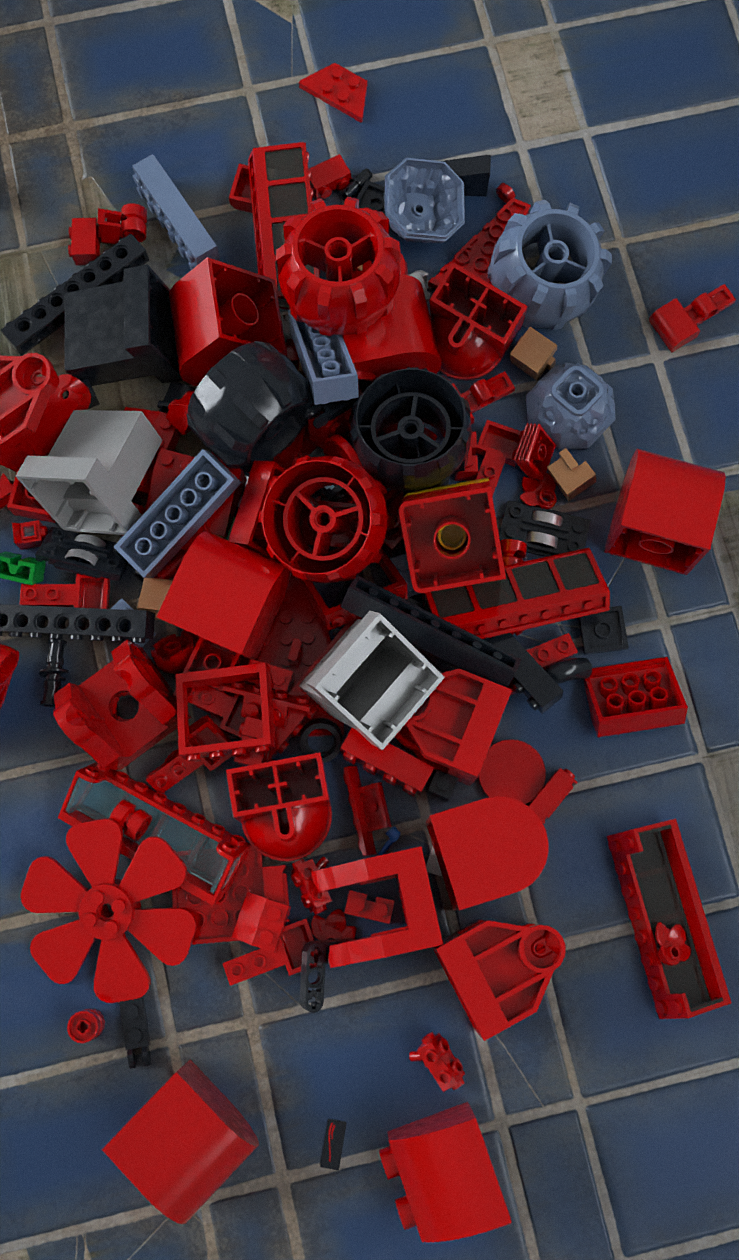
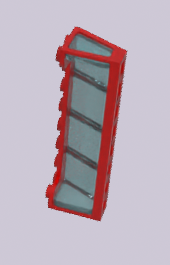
M94 762L76 771L58 819L74 826L82 822L109 818L116 805L123 799H126L136 805V810L142 809L152 815V821L147 831L138 841H134L126 836L124 830H122L123 840L120 854L132 860L143 840L151 836L161 837L169 843L187 867L186 880L179 887L211 905H215L223 897L251 846L242 836L229 833L223 826L206 820L205 816L193 813L185 805L167 799L165 794L149 789L145 783L136 782L129 778V775L125 772L103 768L98 762Z

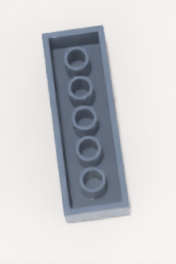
M152 154L132 165L135 173L132 177L138 186L136 189L142 199L146 198L148 201L146 202L152 214H157L160 226L162 228L166 227L168 230L167 235L173 244L177 243L179 246L177 249L182 258L188 259L189 268L192 270L207 257L220 261L217 245L156 157Z
M288 310L290 334L305 378L310 382V392L314 404H327L329 402L358 398V374L342 335H322L320 331L311 328L304 322H298L290 314V310Z
M202 449L118 541L114 548L144 578H155L242 482L211 452Z

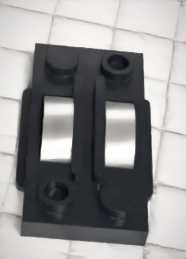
M508 500L499 539L500 541L503 539L523 541L527 544L526 552L545 557L585 548L591 520Z
M51 527L35 554L36 561H48V564L54 565L55 568L94 578L104 577L116 581L121 580L129 564L114 548L117 544L116 542L56 527Z

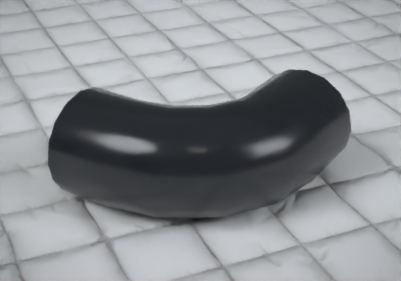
M587 658L564 659L543 667L557 684L571 680H584L590 677L592 673V665Z

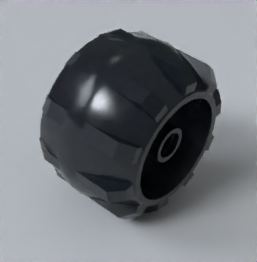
M254 341L232 350L206 373L189 400L187 420L192 432L228 468L251 472L254 460L273 461L278 454L296 440L295 438L303 427L309 423L305 417V411L315 404L310 392V382L297 370L293 362L276 350L270 343Z
M418 368L395 370L387 374L384 373L373 379V383L368 386L365 392L355 399L352 406L353 417L350 428L351 445L357 453L362 466L374 480L381 482L385 489L390 488L403 492V497L407 493L449 485V477L455 472L464 471L468 462L472 437L471 410L468 401L461 397L459 392L453 387L452 381L443 375H437ZM423 422L433 426L442 434L444 440L441 445L424 434ZM398 423V430L380 436L388 427ZM399 453L401 458L396 457L393 454Z

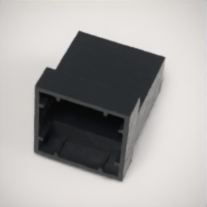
M148 264L124 269L123 282L65 293V371L81 381L88 379L92 386L152 375L161 383L183 380L179 372L169 301L170 289Z

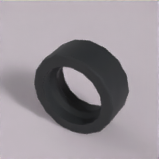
M316 718L307 722L301 730L300 749L304 755L319 753L308 745V736L315 729H327L332 733L334 743L331 749L321 752L323 763L329 762L341 750V730L330 719Z

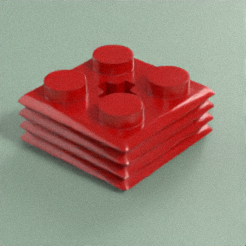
M527 423L524 430L520 433L519 445L513 451V460L529 478L543 480L556 444L540 424L536 425L535 423L533 425L531 423L529 425Z

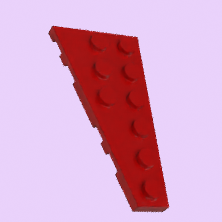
M512 198L477 235H474L454 255V258L447 265L445 264L440 269V272L428 281V286L436 289L452 262L491 284L488 279V267L499 237L514 213L527 215L531 205Z

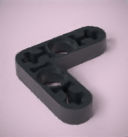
M354 938L309 941L304 945L300 982V1005L302 1008L311 1013L318 1012L322 1008L324 1003L326 964H329V946L355 940ZM317 949L318 952L314 954V956H311V952ZM316 970L318 974L317 979L310 983L308 976L310 972ZM315 997V1001L311 1002V1005L308 1004V1001Z

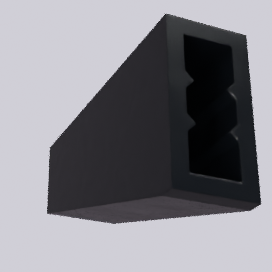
M491 155L443 161L464 182V196H487Z

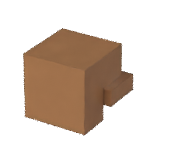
M529 327L510 353L511 363L538 381L546 369L551 370L555 366L556 359L552 356L557 351V345L532 327Z
M567 448L559 452L560 459L547 468L555 484L565 498L570 501L596 483V474L586 461L578 465Z
M144 578L137 609L154 612L155 620H161L156 616L173 580Z

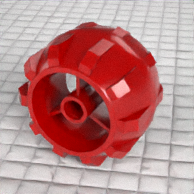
M347 197L344 205L326 206L324 200L320 198L310 202L311 212L302 219L290 217L283 225L285 243L276 250L278 281L281 292L290 306V314L298 322H304L311 328L320 331V334L326 336L354 333L357 335L367 331L368 327L381 317L387 316L393 308V299L399 286L401 274L400 242L389 236V219L383 212L375 211L370 215L360 210L359 199ZM370 260L372 266L362 275L352 279L353 270ZM308 264L326 272L327 280L312 274L307 270L306 265Z
M305 456L297 459L296 464L287 468L279 476H274L269 482L268 486L270 489L266 495L263 510L259 511V523H262L264 537L268 544L266 547L267 552L272 559H277L286 569L291 571L293 576L320 583L349 581L354 579L371 562L379 563L385 555L381 547L385 541L387 529H394L395 517L388 516L384 498L387 490L381 482L374 480L361 466L336 456ZM338 485L352 496L356 506L341 510L326 505H319L311 496L320 488ZM305 505L312 511L309 517L310 524L317 531L313 550L306 543L301 528V517ZM359 516L356 534L349 545L340 552L327 556L332 535L344 533L349 526V518Z

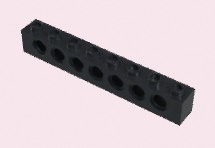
M131 233L121 238L116 245L105 250L97 259L90 261L85 268L78 273H74L62 285L55 287L51 293L40 298L31 308L24 310L20 316L8 322L1 329V332L18 354L23 356L65 324V293L122 282L124 269L142 266L150 261L146 249Z
M0 604V636H2L3 632L9 633L11 637H22V633H28L31 638H42V634H49L51 639H62L63 635H69V639L83 640V636H90V640L103 641L104 637H111L110 641L124 642V638H132L131 642L145 643V639L154 638L155 613L146 610ZM28 617V624L25 626V620ZM48 618L49 623L47 627H45V621ZM68 619V620H69V625H68V627L66 628V627H65V622H66V620ZM87 620L90 621L88 629L85 627ZM110 621V628L106 630V623ZM128 622H131V629L127 631L126 626Z

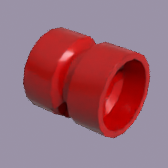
M135 203L122 206L121 238L131 233L139 243L146 240L147 226L145 223L147 222V209L144 206Z
M503 539L500 541L504 566L524 562L522 559L526 557L527 544L525 542L515 539Z
M123 799L116 805L109 817L117 821L121 825L122 830H124V834L134 841H138L144 835L152 821V815L142 809L136 810V805L126 799Z
M94 1008L77 1012L68 1021V1035L77 1043L89 1042L102 1034L105 1028V1019L102 1013Z

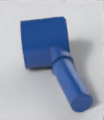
M395 826L385 833L389 840L384 844L378 855H384L389 847L400 838L401 833Z

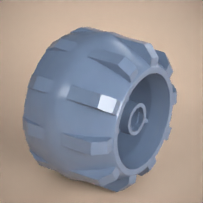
M546 200L536 201L530 214L514 213L508 220L502 235L494 247L491 263L488 267V279L494 287L528 306L522 325L526 328L562 329L564 324L583 316L604 286L602 283L603 277L612 264V254L607 249H602L599 241L605 230L599 222L589 225L578 216L579 206L569 203L567 209L562 210L552 209L550 203ZM537 243L540 257L533 270H531L525 262L522 249ZM570 256V257L572 258L573 262L570 261V260H567V258ZM554 280H558L565 284H556L552 282H554Z

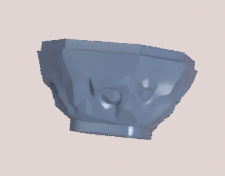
M404 158L385 175L384 208L385 215L389 219L390 228L406 241L422 243L446 242L465 224L464 182L446 162Z
M564 363L563 365L554 366L526 394L528 423L533 425L535 423L536 425L540 424L558 449L589 448L616 420L613 388L587 365Z

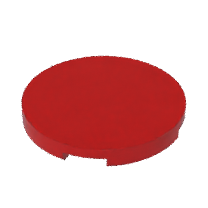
M503 740L489 748L478 778L482 790L488 797H510L527 804L541 792L545 783L546 769L542 757L531 745L519 740Z

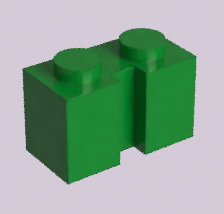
M6 551L0 553V578L34 585L44 580L46 561L42 560V562H39L33 557L21 559L22 555Z

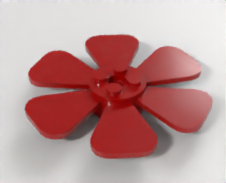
M111 818L76 824L68 830L66 835L68 849L92 886L90 890L81 884L57 860L49 856H42L31 863L21 891V902L25 909L30 912H78L80 919L45 930L37 934L31 941L30 951L34 960L53 982L67 984L77 976L95 939H101L94 978V992L105 1003L138 999L149 990L151 985L148 971L125 935L127 930L161 962L174 966L186 959L197 929L196 917L187 908L141 909L140 900L173 890L181 886L187 877V867L184 861L163 838L151 836L143 840L123 879H116L123 831L121 825ZM108 904L111 905V909L114 913H111L108 910Z

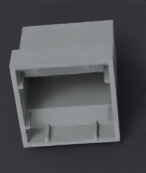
M74 410L48 456L27 455L16 474V478L62 529L76 532L125 535L142 516L131 500L163 440L142 411Z
M369 611L362 620L357 619L300 683L299 687L330 716L356 729L372 745L383 750L445 677L380 613Z

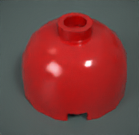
M182 633L183 637H176L175 634H171L161 638L154 644L155 649L151 650V655L160 670L170 674L183 673L196 646L191 635Z

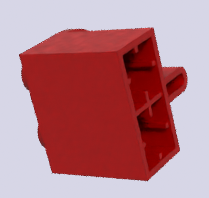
M452 262L430 298V318L442 362L439 371L452 379L463 381L475 380L490 373L500 363L522 327L528 306Z
M321 752L226 770L233 818L242 823L247 840L259 853L277 861H295L312 854L325 841L331 827L332 807Z

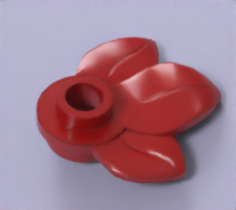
M548 473L545 474L543 480L539 479V481L523 477L522 488L524 493L519 498L526 505L551 509L557 502L554 492L556 484Z
M338 908L331 912L326 920L318 915L313 916L311 931L318 940L355 938L356 927L346 926V918L341 909Z
M658 922L655 935L660 945L658 955L662 963L674 966L680 961L688 960L691 948L685 944L686 933L684 928L680 924H676L669 930L662 922Z

